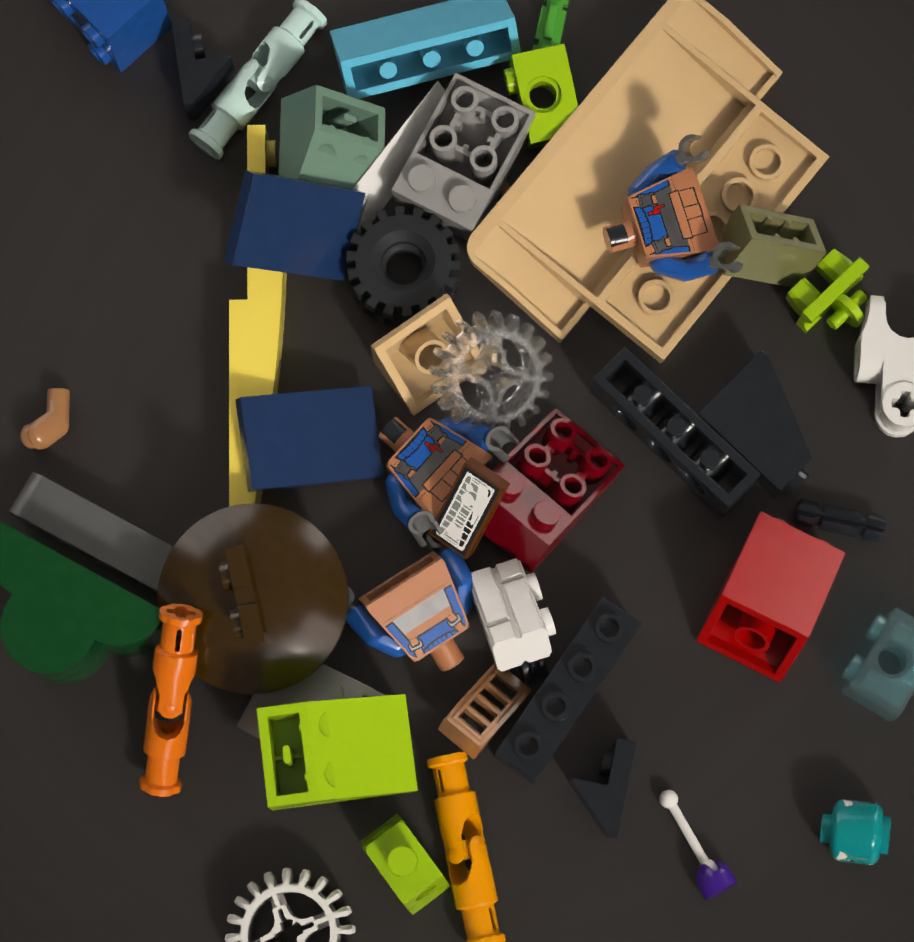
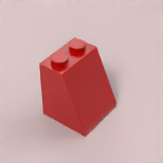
M760 511L696 641L780 683L810 637L845 552L831 546L823 539L815 538L790 526L780 518L772 517Z

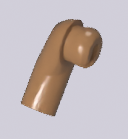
M64 388L47 390L46 413L31 424L25 425L21 430V441L25 447L42 450L50 447L67 433L69 429L70 390Z

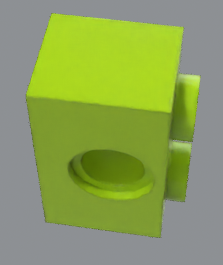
M565 44L513 54L509 60L510 68L503 69L508 95L516 94L518 104L536 112V116L525 138L528 149L546 146L578 107ZM538 87L548 89L554 99L553 105L546 109L537 108L530 100V91Z

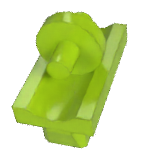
M833 249L815 268L830 286L821 294L804 277L788 292L785 298L793 310L800 316L796 325L804 333H807L833 308L835 312L826 320L831 328L836 330L844 322L852 327H859L865 321V316L859 307L868 300V297L861 290H857L850 298L846 294L863 279L862 274L870 266L861 257L853 263L842 253Z

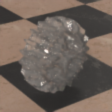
M492 310L488 320H486L482 313L476 312L473 313L472 317L473 327H470L462 319L458 320L456 327L460 334L457 337L447 331L442 335L443 339L450 343L446 351L437 347L433 349V354L442 359V365L434 364L429 367V372L432 375L442 377V379L435 381L430 386L433 393L443 394L437 402L438 407L443 411L450 410L448 418L454 424H458L463 420L467 421L468 428L472 432L480 424L490 428L504 426L510 430V420H513L521 427L526 426V418L523 413L526 410L533 414L540 413V408L533 403L537 396L542 399L549 397V392L540 387L541 382H549L554 379L551 372L542 369V367L553 361L550 354L540 352L545 346L546 341L540 336L532 337L535 330L534 326L527 322L520 325V318L514 314H509L503 319L501 312ZM503 338L510 339L516 345L522 358L523 367H516L513 364L507 363L506 350L502 348ZM486 340V342L481 343V348L476 358L463 362L473 347ZM491 365L506 372H498L495 378L491 376L492 381H488L478 375L485 374L487 368L492 370ZM459 379H466L470 383L476 384L477 396L481 398L480 407H474L467 403L462 395ZM513 385H519L511 397L502 403L505 391Z

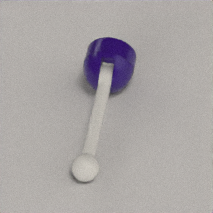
M664 790L659 797L660 804L670 810L700 862L695 881L704 900L711 899L738 883L732 870L725 862L708 859L677 805V794L673 790Z

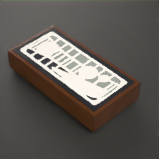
M471 457L462 466L436 517L443 532L439 535L435 529H430L428 534L464 559L469 558L474 553L510 483Z

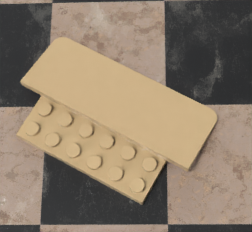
M667 0L472 232L467 242V255L475 268L559 344L586 311L592 307L661 364L732 276L723 275L722 269L718 268L716 274L682 282L655 274L651 267H639L633 247L609 253L603 237V227L624 221L621 206L628 197V190L631 184L648 165L671 150H678L679 143L683 137L689 134L702 135L699 140H695L691 144L690 152L696 157L700 152L710 150L709 158L701 163L687 162L686 169L690 167L695 169L718 244H720L726 224L739 204L784 213L830 156L761 101L783 72L728 18L705 0Z

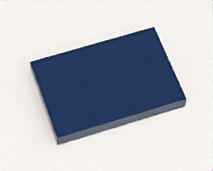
M245 170L224 261L234 266L344 281L347 270V250H352L350 240L353 234L356 233L366 193L352 188Z
M371 386L248 396L235 400L248 492L377 479L384 476Z

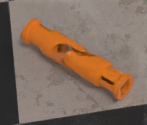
M185 604L162 606L159 609L158 616L163 622L161 641L154 650L152 667L158 690L156 695V687H154L149 698L143 744L144 753L147 754L146 772L139 779V787L142 791L158 797H169L180 793L182 789V781L178 777L180 758L185 756L192 708V698L188 689L195 676L198 650L194 647L196 627L201 624L203 618L201 610ZM181 630L180 638L176 639L177 631ZM154 709L164 718L168 719L176 718L182 713L183 715L177 721L165 722L156 718Z

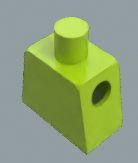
M398 813L359 841L376 868L412 915L451 887Z

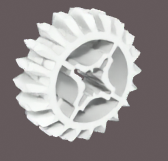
M284 868L282 871L283 883L277 884L272 872L264 873V881L268 887L266 890L262 891L259 885L253 881L247 885L249 892L255 897L252 902L241 896L236 897L234 900L235 904L246 911L243 917L235 914L228 915L227 922L240 925V934H226L225 941L269 942L279 937L278 934L285 931L283 924L285 919L282 910L286 920H293L292 926H296L298 923L301 926L314 923L313 927L303 930V933L297 936V942H307L312 934L330 926L329 942H341V934L355 933L356 926H341L339 918L350 915L352 909L350 906H344L338 910L334 908L333 903L338 901L343 893L341 890L336 889L326 897L322 892L328 885L329 880L323 876L319 878L313 888L308 886L311 879L310 870L303 869L300 874L299 883H293L292 869ZM284 894H304L315 900L324 912L305 919L298 918L293 914L290 906L287 905ZM270 900L275 919L274 927L268 934L253 941L252 929L255 918L260 909Z

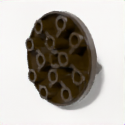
M240 504L223 508L207 515L191 526L179 538L163 566L158 585L157 601L159 609L169 604H185L202 611L203 618L201 624L196 627L194 647L198 650L195 676L225 691L240 694H265L286 689L301 682L328 659L345 627L349 597L347 579L340 558L332 544L312 523L296 513L281 507L267 504ZM181 630L177 631L176 639L180 638Z

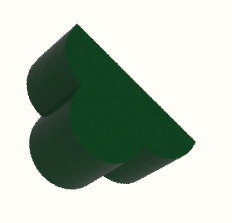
M0 521V585L12 594L3 610L0 630L3 644L14 661L44 680L58 684H69L84 680L94 674L104 663L110 652L125 657H140L154 652L156 645L161 641L163 624L158 617V607Z

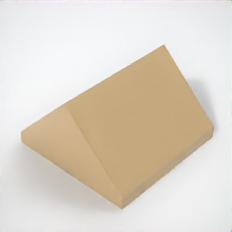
M447 293L370 345L374 364L413 416L488 365Z

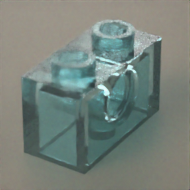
M897 607L888 613L886 617L880 613L878 614L865 635V638L871 641L863 657L855 653L841 676L848 681L842 690L843 694L889 722L900 717L914 693V618ZM881 651H890L897 656L900 663L897 674H888L881 669L878 662Z

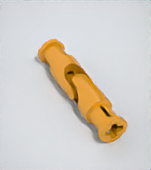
M457 752L428 759L427 766L433 771L438 795L434 800L445 848L455 907L462 912L467 940L465 942H505V934L500 933L494 903L498 901L483 835V825L475 791L470 790L465 767V762L468 759L465 752ZM467 860L472 861L470 871L468 870L465 864V861Z

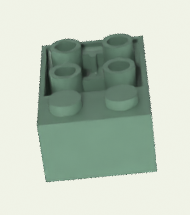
M319 85L311 86L281 98L279 176L353 189L385 148V108ZM366 200L365 204H364L363 207H362L361 214H360V218H359V222H358V226H357V230H358V227H359V224H360V221H361V218H362V215H363V212H364V209H365L367 200Z

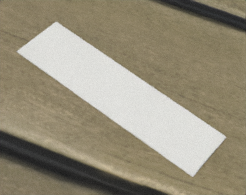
M439 81L434 84L353 188L366 193L363 205L367 200L356 234L359 235L361 233L360 225L367 218L372 223L376 218V212L381 211L392 198L391 189L445 92Z

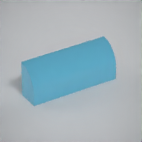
M449 0L330 31L346 93L348 96L357 99L454 75L455 72L462 73L509 61L511 55L521 53L515 16L507 0Z

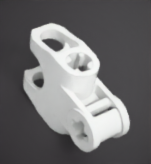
M870 295L864 311L865 321L862 323L860 334L855 344L854 381L856 383L876 384L875 423L888 436L895 438L905 437L914 431V337H902L892 331L886 319L884 296ZM896 403L902 404L904 412H909L906 417L900 416V410L894 407Z

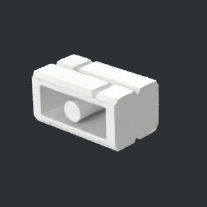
M517 558L496 564L494 569L487 567L471 572L473 603L497 669L505 671L521 666L524 661L530 663L549 657L550 653H552L549 636L555 635L556 629L548 607L539 609L536 601L542 600L543 597L535 573L526 575L521 561Z

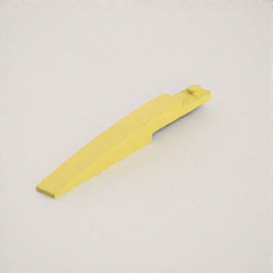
M247 125V170L269 174V167H277L276 140H269L265 125ZM247 267L248 299L229 300V507L240 504L261 503L263 491L248 492L235 400L240 397L278 394L286 303L287 273Z

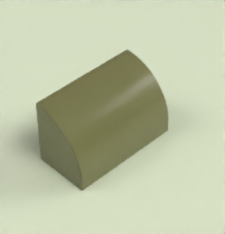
M739 204L726 224L721 243L731 242L741 247L738 250L729 251L725 261L726 264L738 261L743 263V267L736 273H731L722 269V273L726 276L793 288L801 279L806 278L827 252L814 219Z

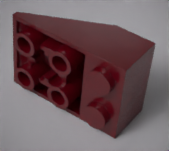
M557 408L548 414L508 454L510 457L508 461L500 462L492 470L508 481L510 485L484 535L512 559L517 558L520 560L523 568L529 573H532L552 552L625 467L621 461Z

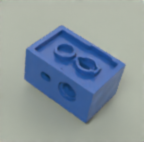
M49 0L90 42L87 47L93 56L104 66L110 62L120 73L172 28L164 0Z

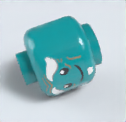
M841 799L834 805L832 815L823 814L820 842L829 843L830 854L836 861L874 865L879 860L880 854L888 855L891 816H884V811L878 803Z

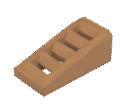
M494 663L448 713L438 730L472 759H475L533 690L509 670H498ZM495 677L516 693L513 699L492 683ZM484 690L488 691L506 707L501 711L481 693ZM475 701L495 719L490 722L471 705ZM465 713L484 729L482 734L462 719L461 716Z

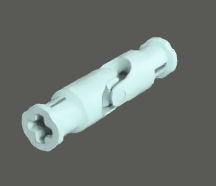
M295 0L293 2L294 9L280 27L274 26L253 53L252 58L242 66L212 103L213 111L198 129L192 128L189 132V138L194 144L211 157L220 160L224 155L223 147L237 130L243 131L275 90L280 79L287 75L304 54V45L316 30L324 29L327 25L326 17L308 1ZM246 86L256 91L248 100L245 97Z

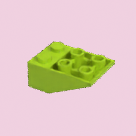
M406 694L308 701L256 708L267 805L271 810L418 791Z

